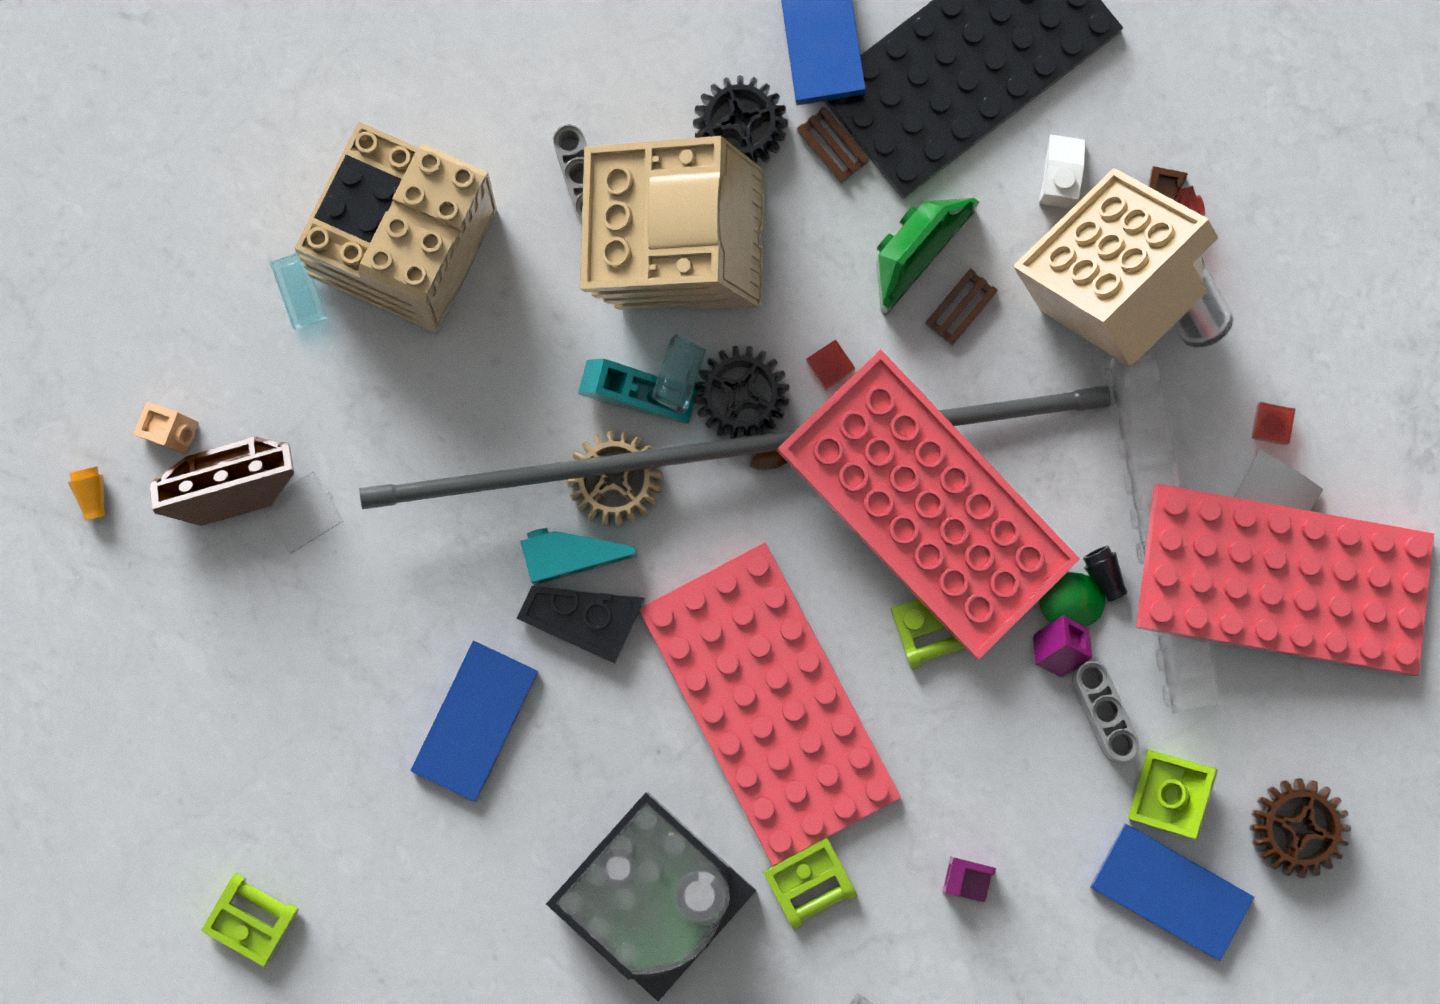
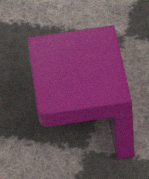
M1064 615L1033 636L1035 664L1059 677L1065 676L1092 658L1089 628Z
M950 856L942 892L985 902L991 876L995 875L996 868Z

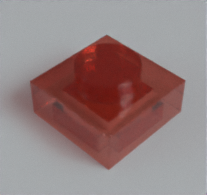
M1194 187L1179 189L1173 198L1174 201L1204 216L1205 207L1202 197L1200 195L1196 196Z
M836 339L806 358L807 364L825 390L856 369Z
M1259 402L1257 404L1251 439L1281 445L1290 444L1296 409Z

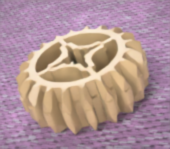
M608 431L607 437L609 442L603 443L601 436L595 434L594 440L597 446L592 448L588 442L584 441L581 445L587 452L585 457L578 452H574L572 456L575 460L602 457L603 454L614 451L624 453L639 452L640 450L638 449L642 439L637 436L630 445L628 444V432L623 431L620 441H615L614 431ZM650 445L645 446L641 451L653 449ZM652 468L644 469V484L638 496L628 484L629 478L635 470L626 471L624 476L620 477L623 487L627 492L614 483L609 486L606 485V482L610 481L607 476L608 474L601 475L599 483L590 494H588L586 488V477L568 479L566 483L568 487L579 488L569 496L572 501L584 499L577 506L580 513L586 511L589 507L592 508L588 515L590 521L593 522L600 513L602 514V526H608L611 516L615 517L616 527H622L621 516L627 515L629 522L634 524L636 523V518L633 512L637 509L642 516L646 517L648 515L647 509L643 506L645 501L652 506H656L657 500L649 494L650 491L655 493L662 492V486L652 483V480L663 478V472L658 470L651 471ZM610 494H619L627 500L628 504L620 507H608L599 504L597 501Z

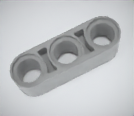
M567 124L555 131L553 145L577 219L582 225L583 183H574L571 178L575 172L584 171V147L587 146L581 129L575 125ZM567 138H574L579 141L576 149L572 151L563 150L561 144Z
M1094 661L1080 665L1072 674L1073 687L1102 752L1111 761L1124 762L1131 760L1139 750V741L1104 665ZM1087 668L1093 669L1099 676V683L1094 689L1086 687L1082 682V673ZM1101 702H1107L1113 707L1114 715L1109 722H1103L1097 716V707ZM1117 735L1125 737L1129 744L1128 751L1123 756L1117 755L1112 750V740Z

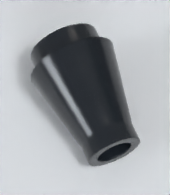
M1109 545L1098 548L1083 557L1086 564L1083 568L1105 594L1108 602L1114 601L1128 593L1124 585L1117 554L1111 551Z

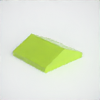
M1148 749L1128 819L1198 840L1218 769Z

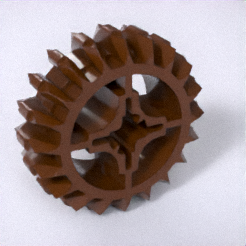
M1302 778L1294 780L1293 789L1287 780L1281 781V793L1275 787H1269L1267 791L1272 800L1259 797L1257 802L1265 809L1263 812L1253 810L1251 813L1254 818L1261 819L1260 825H1250V831L1261 833V837L1253 839L1252 844L1254 846H1266L1259 853V857L1266 859L1273 855L1269 865L1271 869L1276 870L1283 863V875L1290 876L1295 868L1298 878L1306 877L1307 868L1313 876L1320 875L1319 863L1325 869H1332L1333 863L1329 856L1342 859L1343 854L1336 847L1337 845H1349V840L1340 837L1341 831H1351L1350 825L1340 824V819L1346 818L1349 815L1348 811L1340 810L1336 812L1335 810L1342 800L1339 797H1334L1328 801L1331 789L1323 787L1317 793L1318 782L1314 780L1309 781L1306 789ZM1297 797L1303 798L1301 806H1297L1294 814L1290 817L1276 815L1279 808L1287 801ZM1314 803L1324 814L1327 831L1319 827L1315 822L1314 813L1316 809L1312 808ZM1304 820L1305 822L1302 825H1306L1307 830L1313 831L1315 834L1301 833L1296 836L1295 834L1298 831H1294L1293 826L1287 825L1285 822L1295 823ZM1273 825L1285 833L1287 853L1277 844L1273 833ZM1311 839L1324 841L1317 852L1309 857L1297 859L1299 851H1304L1308 841Z

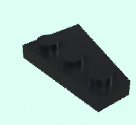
M531 586L517 619L616 664L645 598Z

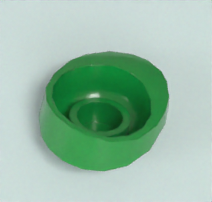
M1067 572L1039 600L1043 615L1050 623L1064 615L1087 627L1094 624L1102 616L1105 609V596L1090 576L1083 573Z

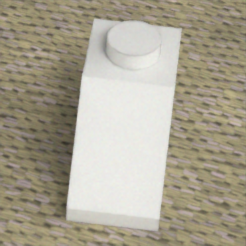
M1049 135L1039 204L1072 209L1077 204L1084 170L1085 140Z

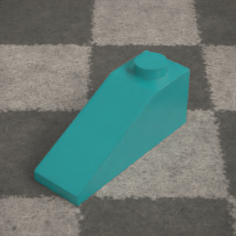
M602 358L586 361L578 394L617 407L689 424L697 390Z
M548 528L527 533L528 539L520 541L533 585L638 557L634 546L557 531L549 533Z

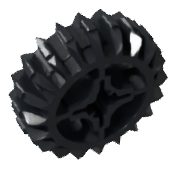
M741 75L737 76L736 85H731L730 79L726 77L723 79V89L713 83L711 85L713 96L703 93L701 101L704 105H697L695 107V114L700 116L693 119V127L700 129L695 133V138L713 136L735 138L741 145V148L737 149L757 164V157H760L763 162L768 163L770 155L767 150L778 153L780 146L776 141H785L786 133L780 129L788 126V119L780 117L786 113L785 105H776L780 100L779 94L773 93L767 96L770 90V85L767 83L762 85L760 89H757V78L752 77L749 85L744 84V78ZM739 99L752 101L758 104L762 110H759L758 107L754 109L746 108ZM728 102L729 114L725 118L720 119L719 124L711 126L712 118L716 111ZM735 110L742 122L746 123L745 136L739 125L735 124ZM769 121L770 125L767 133L759 142L753 145L751 133L761 127V123Z
M733 346V357L731 358L727 357L724 350H720L718 354L721 363L719 364L714 359L709 358L707 364L712 371L700 369L698 375L706 380V382L694 383L695 390L704 392V394L694 397V403L698 405L706 404V406L697 411L698 416L701 418L711 415L705 423L707 429L713 428L718 423L720 426L717 430V436L721 438L726 430L729 429L731 430L730 439L737 438L738 432H744V437L751 436L750 431L754 429L757 435L765 434L762 428L763 424L770 430H774L776 424L771 417L783 419L785 413L777 408V406L789 405L788 398L779 396V394L789 391V384H777V382L785 378V372L782 370L772 373L778 362L772 359L765 365L763 363L766 358L765 351H761L756 359L752 358L753 348L751 346H747L745 356H739L738 346ZM733 368H749L741 378L736 380L720 377L723 373ZM759 373L767 380L772 395L770 403L762 399V396L755 392L753 388ZM748 382L747 391L750 398L745 400L743 397V401H738L735 406L736 397L733 390L738 388L740 391V387H745ZM713 386L721 389V392L728 396L730 400L724 416L717 410L712 401ZM745 408L763 411L761 415L752 420H734L740 411Z

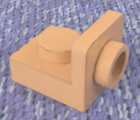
M146 402L133 435L186 454L194 439L199 423L178 412Z

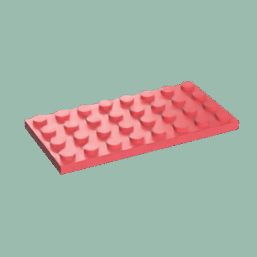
M881 349L776 449L975 660H979L1080 560Z
M1157 484L1153 488L1136 628L1417 676L1420 670L1434 533Z
M765 542L640 608L639 611L773 866L901 798Z

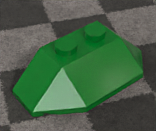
M962 198L925 201L918 209L912 206L899 223L903 227L897 234L893 236L889 233L877 247L880 253L876 264L880 308L883 314L887 315L975 213L979 205L977 199Z

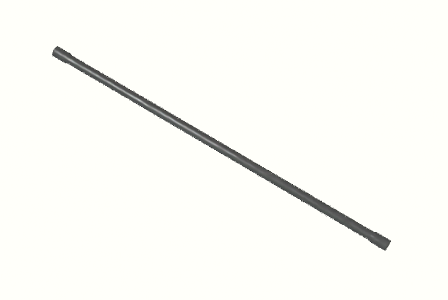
M1108 386L1078 389L1069 393L939 411L953 426L1069 410L1082 411L1110 407L1111 397ZM796 430L399 485L385 484L359 488L362 510L423 499L776 451Z

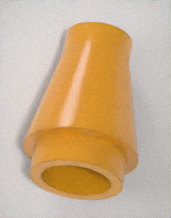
M98 466L69 473L71 482H68V485L84 515L85 521L106 516L103 474H99Z

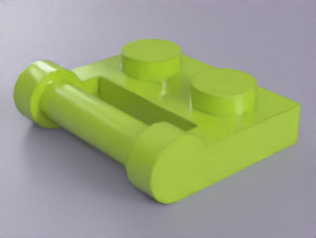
M918 599L890 609L911 670L921 667L922 662L965 649L955 637L916 649L913 639L946 628Z
M827 837L763 871L793 930L803 926L802 922L841 900L847 898L849 901L858 896ZM835 875L840 885L798 908H794L790 899Z
M236 872L224 889L201 931L265 967L288 927L294 921L299 908L290 903L286 906L245 882L246 878ZM237 894L278 917L279 919L275 926H270L232 904Z

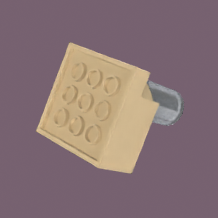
M1115 168L1013 266L1040 311L1130 368L1172 326H1174L1180 339L1186 345L1197 348L1207 347L1224 338L1231 329L1234 320L1226 299L1201 256L1218 239L1209 219Z

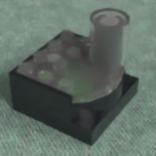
M645 792L546 905L628 980L634 979L655 1000L659 1001L756 892V889L649 792Z

